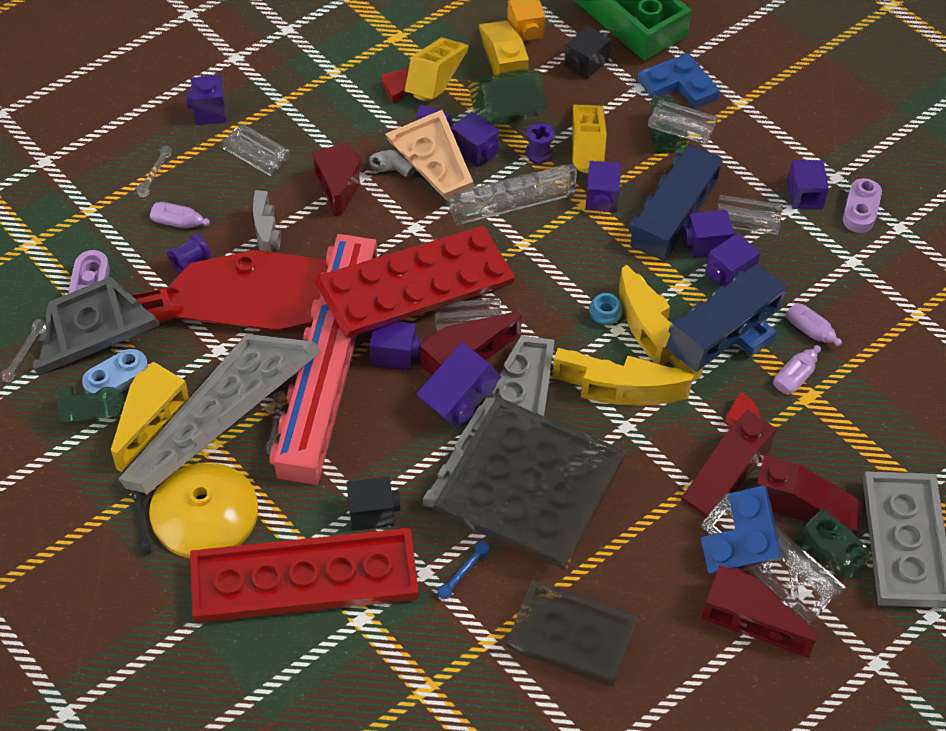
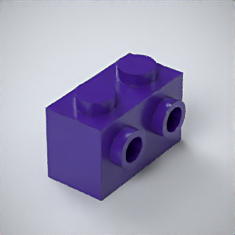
M461 342L420 389L417 395L455 429H458L462 423L470 419L474 409L483 398L494 391L501 376L486 360Z

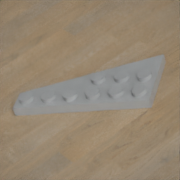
M246 334L118 480L125 489L148 494L321 353L317 344L313 341Z
M521 336L503 365V370L500 374L501 379L497 382L496 388L475 411L457 441L455 450L448 462L443 464L438 473L437 480L431 490L428 489L425 494L423 506L530 520L555 340Z

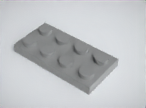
M865 471L862 480L878 605L946 608V534L937 475Z

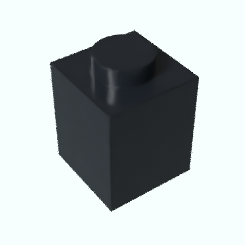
M590 26L585 27L566 43L564 66L588 79L609 61L611 39Z
M390 477L347 481L352 531L395 526L394 512L401 511L398 490L391 489Z

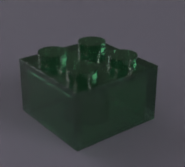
M523 68L468 80L473 112L487 122H491L492 125L509 122V116L520 115L521 118L534 117L539 115L538 110L547 108L541 71Z

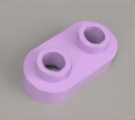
M862 178L852 183L843 214V223L849 230L865 233L873 228L882 195V189L877 182Z
M89 250L81 253L76 258L69 285V293L109 277L110 268L104 253L97 250Z

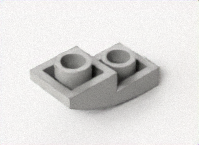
M255 190L253 215L258 247L260 251L274 252V250L280 249L281 231L276 230L274 205H269L268 191Z

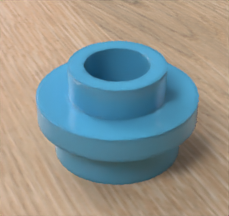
M602 293L597 295L590 303L589 314L597 323L604 325L613 324L622 316V305L615 295Z

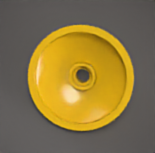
M206 462L183 467L167 477L158 486L152 497L149 508L152 530L158 541L165 548L186 558H190V550L239 546L250 535L257 521L258 501L256 492L250 481L242 473L227 465ZM206 495L204 499H196L198 496Z

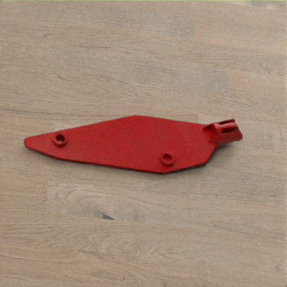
M251 250L190 263L169 287L133 294L132 296L148 312L152 313L159 323L179 318L281 331L313 323V319H311L312 304L314 299L319 300L321 294L315 281L322 272L327 273L328 265H326V259Z

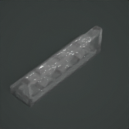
M573 163L454 193V197L448 199L446 203L456 225L574 196L577 169Z
M726 493L701 524V527L710 535L722 533L714 524L724 511L733 517L728 495L730 493ZM776 527L783 558L776 561H783L789 567L790 582L778 583L771 575L770 562L763 563L764 570L759 565L746 568L805 621L812 623L831 600H838L847 588ZM797 575H799L804 580V582H797ZM810 585L821 595L810 611L799 602L798 586ZM783 587H791V594Z

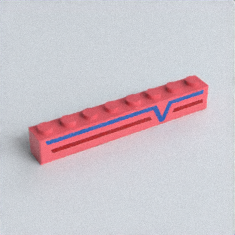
M337 234L334 246H329L327 251V272L377 258L376 240ZM320 294L319 300L314 299L311 308L313 323L311 327H306L303 337L304 341L315 342L321 353L295 373L297 375L296 383L290 384L287 393L288 412L287 414L282 413L279 420L278 433L281 434L279 444L274 443L270 453V464L275 467L277 479L317 486L358 336L345 337L322 294Z

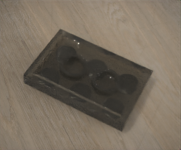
M532 579L506 642V649L614 687L635 630L638 616Z

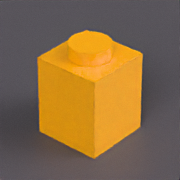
M508 0V22L522 38V41L544 38L545 14L540 1Z

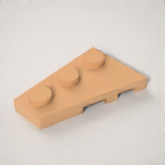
M443 110L385 133L388 141L445 200L475 189L473 180Z

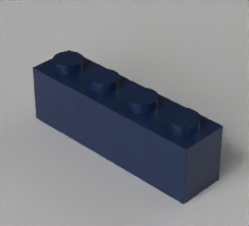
M691 144L688 145L683 154L678 153L672 163L670 173H664L661 177L655 195L650 194L646 199L642 214L634 216L629 227V232L632 233L630 246L665 262L682 236L683 228L687 227L689 214L698 212L719 180L723 158Z
M758 264L746 272H739L726 287L720 286L707 301H699L684 318L679 316L673 321L668 330L670 336L666 348L698 372L779 310L788 286Z

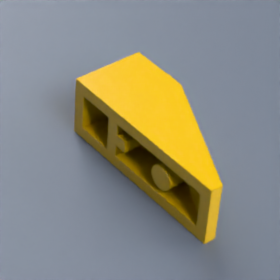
M508 21L479 24L481 37L498 90L527 86L529 59L522 38Z
M441 37L411 56L405 91L414 94L415 98L423 101L433 100L443 93L467 53L469 45Z
M573 105L572 168L588 173L589 161L604 162L606 126L603 106Z
M152 362L144 371H140L135 376L128 391L111 448L116 469L120 472H123L189 399L186 381L155 362Z

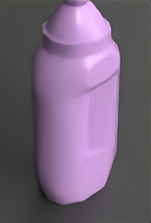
M156 202L150 212V219L154 222L178 228H196L202 224L208 226L210 223L209 219H203L198 212H195L190 207L167 202Z
M796 303L787 311L785 317L789 323L812 339L824 343H834L835 346L841 345L842 340L837 338L831 324L806 305Z
M815 345L813 349L794 355L777 373L773 380V385L787 395L797 391L814 372L817 353L821 351V347Z

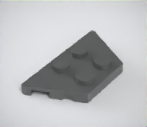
M112 277L105 278L48 303L45 315L46 324L42 328L39 339L43 345L39 360H34L33 368L39 375L160 326L159 321Z

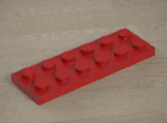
M481 226L318 275L315 284L345 337L348 338L511 285L516 277L485 226Z
M411 528L190 550L192 615L194 624L419 599Z

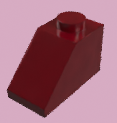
M348 142L312 152L314 174L336 217L343 214L360 185L359 171L363 170L360 155L358 152L353 153Z

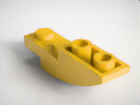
M628 265L622 267L619 283L620 302L626 321L637 342L654 363L664 365L669 361L675 368H680L685 372L694 374L692 381L694 382L701 377L703 368L696 372L666 348L670 336L668 330L673 323L668 321L670 306L667 300L649 287L645 279L640 274H636Z
M558 348L555 354L552 374L554 379L582 386L581 398L631 406L659 405L686 400L689 398L694 374L685 372L680 368L663 366L643 358L638 359L627 356L625 364L622 366L610 360H600L582 355L577 351H568Z

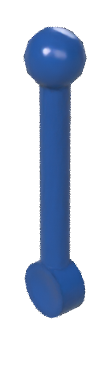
M484 541L476 543L473 555L447 584L439 587L438 595L440 598L448 599L452 595L454 586L480 557H486L489 554L488 543Z

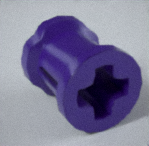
M535 123L527 130L529 145L526 147L525 154L528 160L535 164L549 162L553 156L551 142L554 140L555 132L546 123Z
M194 233L189 236V241L177 249H169L167 256L173 267L181 274L190 263L209 259L211 252L202 237Z

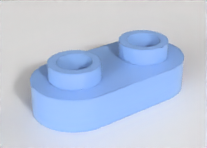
M128 349L92 367L84 374L82 379L85 393H96L101 388L114 387L105 389L100 394L87 395L94 401H106L129 389L135 376L148 367L146 356L138 350Z

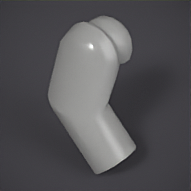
M394 150L377 152L369 158V165L376 172L396 170L406 178H410L416 171L405 157Z

